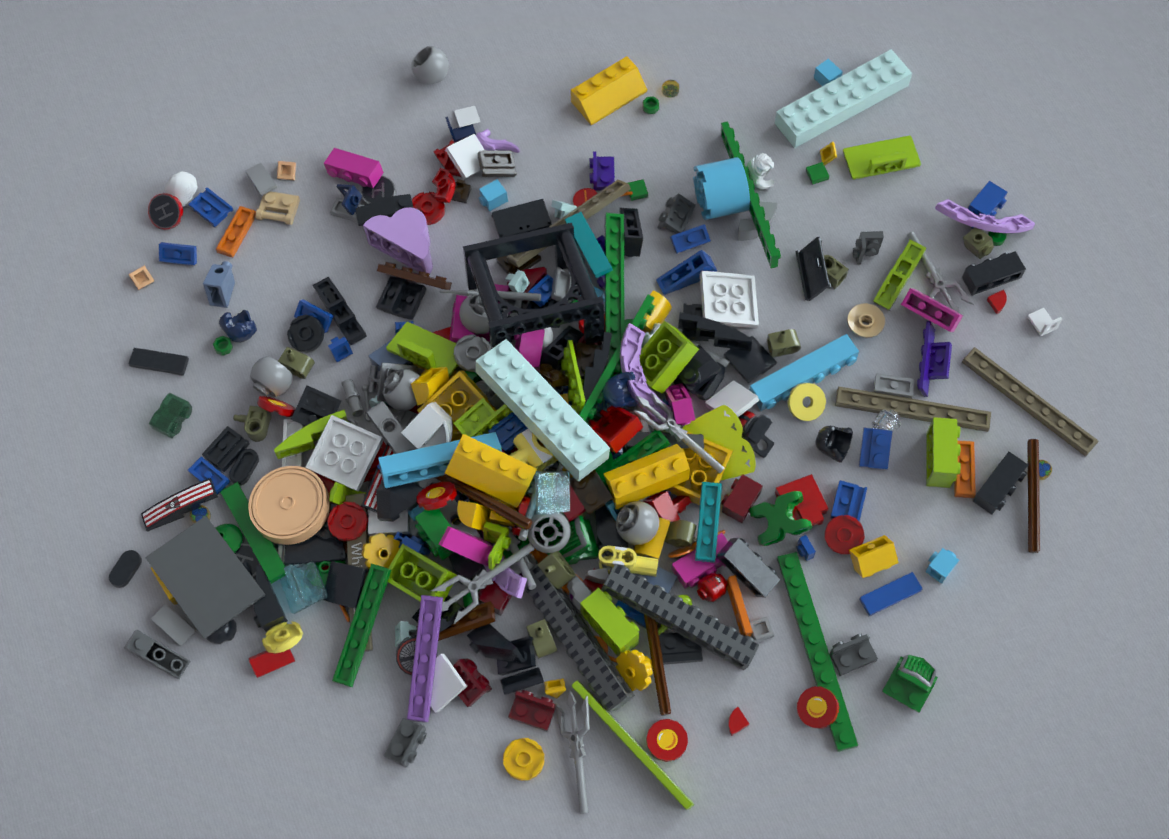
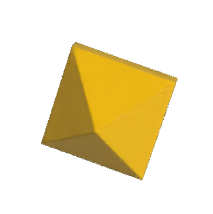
M833 141L820 150L824 166L837 158Z
M563 678L544 682L545 693L556 699L566 691Z

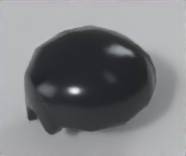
M230 620L206 639L214 644L231 641L237 632L235 620Z

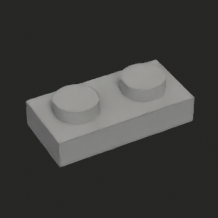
M876 373L873 392L912 399L915 379Z

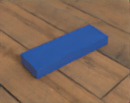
M911 572L861 596L859 600L867 614L871 616L921 592L923 588L914 573Z

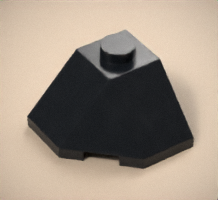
M382 479L381 484L376 490L378 520L393 522L400 518L399 514L406 509L411 511L418 506L416 497L424 488L413 482L385 488Z

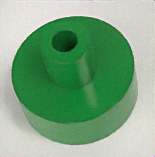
M988 232V235L993 239L994 246L1002 245L1007 237L1006 233Z

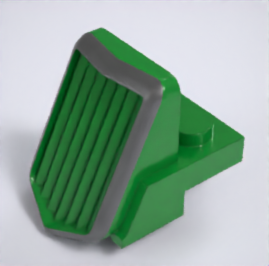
M579 515L569 522L570 538L565 547L559 551L569 565L599 557V550L596 546L590 521L584 520L582 515ZM560 525L557 529L563 532L562 525ZM553 530L545 537H552L554 535L555 530ZM557 536L553 541H549L548 545L558 542L561 536Z
M906 655L904 658L901 656L882 692L920 713L937 681L936 670L924 658L913 655Z

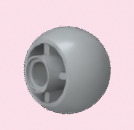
M427 46L420 50L413 58L411 68L417 80L432 85L441 82L446 77L449 61L442 50L434 46Z
M479 293L468 296L460 307L459 316L461 323L472 333H488V319Z
M266 356L254 364L250 378L255 383L253 387L262 395L267 396L270 394L276 397L288 390L292 382V373L275 359Z
M401 369L396 373H391L384 383L383 394L386 402L392 408L399 411L411 410L417 404L411 383L420 376L408 369Z
M633 501L626 504L620 510L616 520V528L621 538L626 542L634 545L645 544L656 535L659 528V517L656 510L648 503Z
M552 509L541 510L533 515L531 519L533 523L527 535L529 543L542 553H555L564 548L568 543L571 533L570 524L566 517ZM549 517V522L544 523L540 528L536 526L538 521ZM553 518L561 523L563 532L558 531L555 524H553ZM551 526L554 528L555 532L552 537H545L543 535L545 527ZM534 531L540 532L541 538L545 540L544 544L536 539ZM557 536H561L558 542L548 545L549 541H553Z

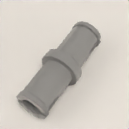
M352 379L344 380L341 384L352 415L354 417L364 414V410L360 402V394L356 391Z

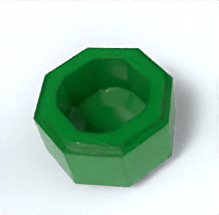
M654 96L646 97L643 100V111L647 114H655L659 110V100Z
M225 336L216 338L213 343L216 353L223 356L229 354L233 348L230 338Z

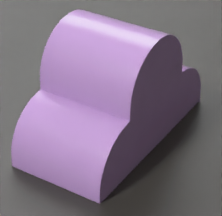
M403 208L394 213L391 218L379 215L365 222L363 227L369 245L404 265L413 268L418 273L419 271H424L431 274L433 263L429 249L430 235L426 218L421 211L415 208Z

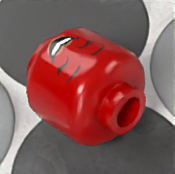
M712 572L698 581L697 594L702 600L714 602L726 594L727 581L721 574Z

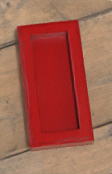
M291 649L280 653L264 651L250 657L249 662L258 678L295 662V658Z

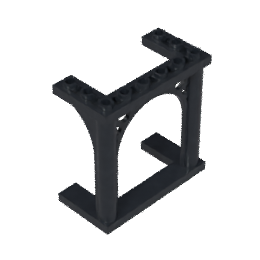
M572 223L463 246L467 286L469 290L478 289L488 319L491 349L505 339L511 343L510 336L584 320V340L586 344L603 341L604 301L602 296L598 297L574 240V227ZM555 245L556 268H568L571 276V287L565 297L554 305L541 309H522L504 301L495 288L486 260ZM569 300H577V301H579V302H574V303H570V304L568 303ZM511 313L518 314L517 316L508 317Z

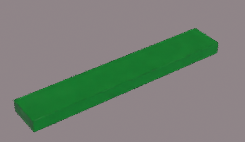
M238 482L220 491L271 584L288 575L289 572L272 542L262 536L252 523L248 510L249 501Z
M371 563L332 681L353 687L392 571L391 569Z

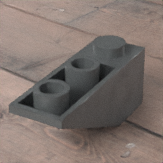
M139 630L133 632L124 646V649L178 679H180L191 662Z

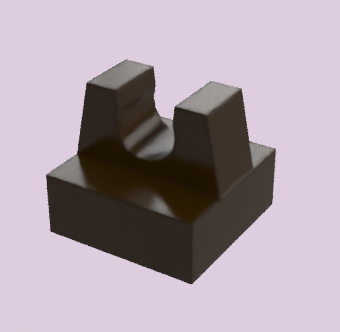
M457 179L451 200L467 203L471 192V185L466 184L464 180Z

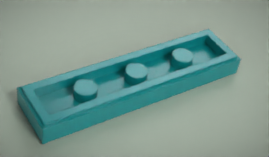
M582 212L566 218V224H573L574 239L595 278L613 271Z
M702 482L695 561L715 563L722 483Z

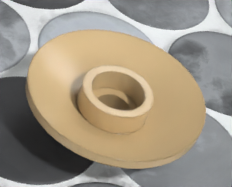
M863 303L856 305L850 310L847 322L853 333L860 337L870 338L881 333L885 326V317L878 307Z

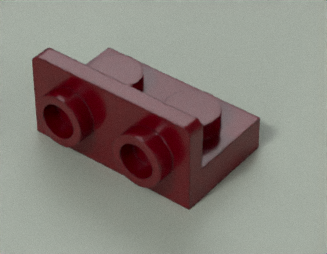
M459 659L453 665L467 685L458 694L467 707H471L484 693L492 690L489 680L480 674L477 670V665L471 659Z
M516 691L508 718L548 732L556 706L552 703L553 700L547 697L539 699L534 697L533 693L529 691Z

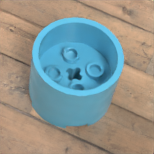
M738 157L694 166V172L697 171V176L693 177L695 195L700 208H703L701 215L704 220L749 210L750 195L743 164Z

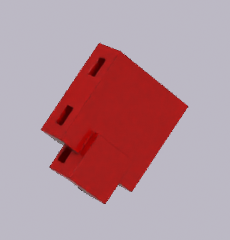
M610 406L607 412L604 410L600 411L602 418L598 422L592 420L589 422L590 427L610 447V451L617 453L643 428L636 415L621 407L616 408Z
M812 474L776 487V497L792 491L802 492L803 502L795 506L792 511L795 520L807 519L811 521L812 526L823 524V515L827 514L828 506Z

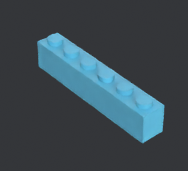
M845 334L750 385L749 391L758 396L759 401L756 405L760 411L766 408L771 409L777 402L788 400L791 390L798 384L819 383L825 376L829 374L834 375L842 367L854 364L857 361L859 350L849 336Z
M496 432L471 437L502 452ZM460 440L379 457L380 472L385 488L445 475L444 473Z

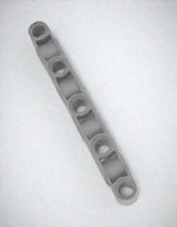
M383 401L366 412L395 454L417 449L401 433L404 429ZM389 426L395 427L392 432L385 431ZM436 478L416 481L415 483L422 488H426L441 481ZM450 499L447 501V505L439 508L452 528L481 538L476 529L468 527L462 522L459 525L451 523L453 519L459 518L457 512L458 504L455 499L453 501Z

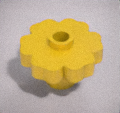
M377 533L370 536L369 543L363 545L361 553L362 557L366 559L365 566L370 569L372 563L389 568L400 549L398 548L400 541L394 539V536L391 534L385 536L383 533Z
M634 649L632 651L626 650L616 658L618 663L616 668L632 691L637 689L642 691L651 684L650 676L653 674L652 660L648 656H644L643 653Z

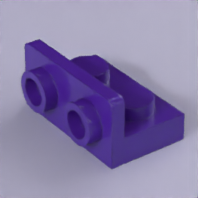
M593 151V158H589L590 169H593V173H590V184H593L595 191H602L615 182L614 156L597 157L596 151Z

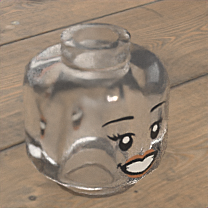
M881 410L872 421V427L892 430L893 436L901 426V421L898 418V413L894 410Z

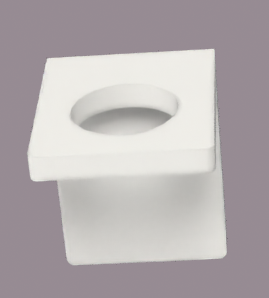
M1045 308L1028 315V319L1040 336L1056 330L1062 321L1061 317L1052 320Z

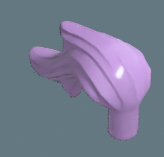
M488 129L476 134L477 139L485 150L520 152L515 144L506 141V139L495 140L488 138L491 135Z

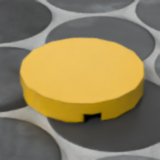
M522 738L512 741L506 747L503 754V764L506 772L512 778L519 781H529L537 777L542 771L545 757L541 746L536 741Z

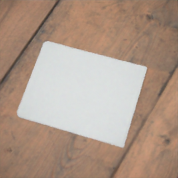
M475 106L454 111L459 127L481 122Z

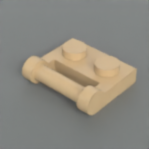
M272 191L264 194L259 209L256 211V219L282 221L292 225L300 202L299 196ZM266 210L275 211V212H281V213H287V214H286V215H283V214L271 213V212H266Z

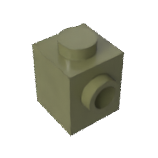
M973 228L963 237L965 247L979 259L989 255L994 248L993 239L982 229Z

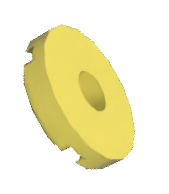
M801 383L791 390L787 404L789 411L794 417L803 421H811L817 419L823 413L826 398L822 389L817 385ZM808 396L811 403L808 407H804L803 399Z
M283 622L269 629L265 634L266 638L262 639L265 650L269 653L284 652L295 646L302 639L303 631L296 622H292V624Z

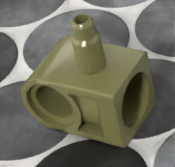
M824 255L825 264L828 267L829 283L836 289L847 277L849 269L834 257Z
M795 329L782 330L770 333L767 336L766 343L772 357L793 354L801 349Z
M286 347L278 360L293 375L301 379H306L315 364L311 357L289 347Z
M250 405L247 415H234L233 420L245 423L244 429L249 438L254 442H260L267 436L272 415L261 407ZM259 427L257 431L252 432L254 428Z
M686 520L670 522L664 542L677 548L691 546L697 542V538L694 537L697 526Z
M559 551L549 554L538 564L548 580L557 589H561L575 577L574 570Z
M545 619L526 626L528 635L534 639L532 645L538 659L557 652L555 642Z

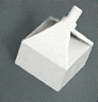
M432 402L401 433L417 449L451 442L453 431L452 417L436 402Z

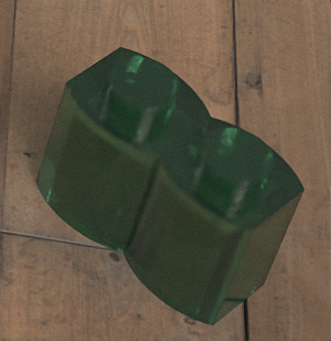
M168 393L162 401L160 408L152 416L149 425L152 429L173 438L181 431L182 422L190 417L192 406L188 401Z

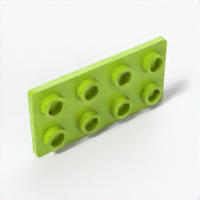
M910 135L843 149V154L853 180L920 167L921 165L912 136Z
M406 322L386 346L387 351L428 370L430 368L447 367L449 377L458 367L454 359L456 343L410 322Z
M568 340L567 347L564 348V359L561 360L562 371H565V376L569 378V384L566 385L569 388L568 400L572 402L571 407L579 415L585 405L584 379L580 378L573 342Z
M482 398L453 424L462 434L469 437L488 434V430L512 413V410L504 404L495 412L488 402Z

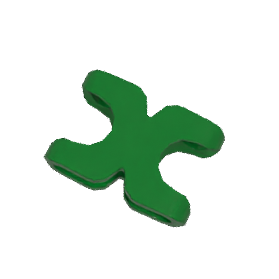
M792 491L780 495L775 500V505L762 502L749 509L751 517L757 519L766 517L768 520L767 530L757 537L760 546H769L784 540L786 533L797 536L812 529L811 521L807 519L795 520L793 518L792 511L794 507L804 500L802 492Z

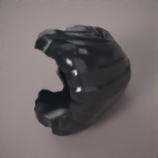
M832 425L823 427L819 430L816 437V447L823 454L842 463L850 449L853 438L852 428H838Z

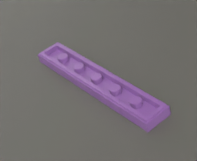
M421 595L407 720L429 722L443 597Z

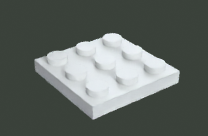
M701 271L700 286L703 317L718 321L727 326L757 328L759 321L755 276Z
M331 415L305 468L355 491H359L384 438Z

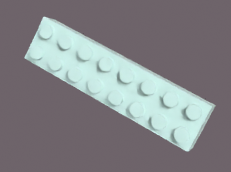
M891 49L776 111L775 125L791 145L796 148L908 87L912 72Z
M507 339L476 360V373L578 482L609 458L610 447Z

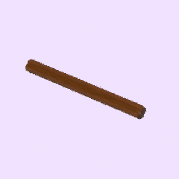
M1029 439L1027 442L1028 551L1030 553H1039V440Z
M446 474L434 477L441 482H451L454 484L456 491L524 530L531 528L533 523L531 519L486 493Z
M644 615L659 710L661 715L671 714V707L657 623L655 620Z

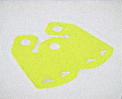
M721 405L696 418L682 428L692 434H702L704 439L733 451L721 481L755 471L756 460L754 451L750 443L742 438V424L737 415L728 406ZM724 411H726V414L730 415V417L724 416ZM733 423H735L734 427L737 429L736 431L733 428H731ZM742 446L745 447V450L747 451V453L744 452V451H741V450H742ZM748 459L750 460V467L747 464H745L748 461Z

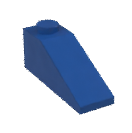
M700 250L657 278L656 281L662 293L666 295L700 282L701 271L716 272L717 269L711 257L703 250Z

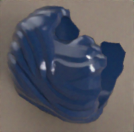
M242 310L233 318L230 312H226L220 317L219 325L221 329L234 342L247 341L257 331V326L251 320L248 310Z
M623 372L606 382L603 387V396L609 405L616 408L624 406L635 407L637 405V401L632 398L627 385L628 380H635L636 378L633 372Z

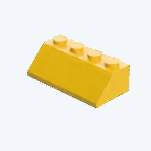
M626 56L571 89V103L588 123L593 125L646 93L647 87L638 67Z
M463 434L444 474L518 508L537 469Z
M675 444L606 472L604 477L617 510L630 502L639 501L688 481L690 468L685 452L678 444Z

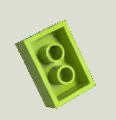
M666 321L661 324L644 345L640 355V366H642L647 380L646 383L662 394L699 350L676 327Z
M933 417L926 432V486L950 488L952 483L956 481L957 474H960L961 463L958 462V456H960L961 446L957 444V438L960 437L961 429L960 426H957V419Z
M404 544L401 545L388 568L392 570L388 582L421 602V595L443 597L444 601L454 584L446 587V591L431 590L457 576V574Z
M598 588L580 603L581 615L618 657L622 652L626 650L631 651L639 644V628L633 621L629 622L625 618L626 614L620 606L616 607L611 602L613 599L606 591L602 592Z

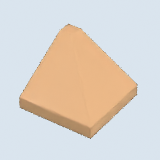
M278 161L277 179L295 180L296 163Z
M145 265L129 274L138 290L154 282Z

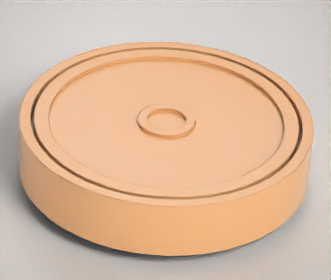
M284 466L269 472L258 481L250 495L248 510L252 523L262 536L277 544L291 545L311 538L322 528L329 515L330 497L325 485L314 472L300 466Z

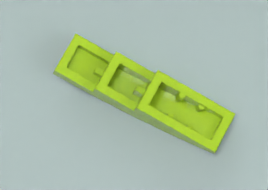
M911 239L909 240L873 302L888 310L891 309L925 253L926 247Z
M345 410L325 416L289 436L274 449L277 459L315 449L314 441L320 439L331 415L348 422Z

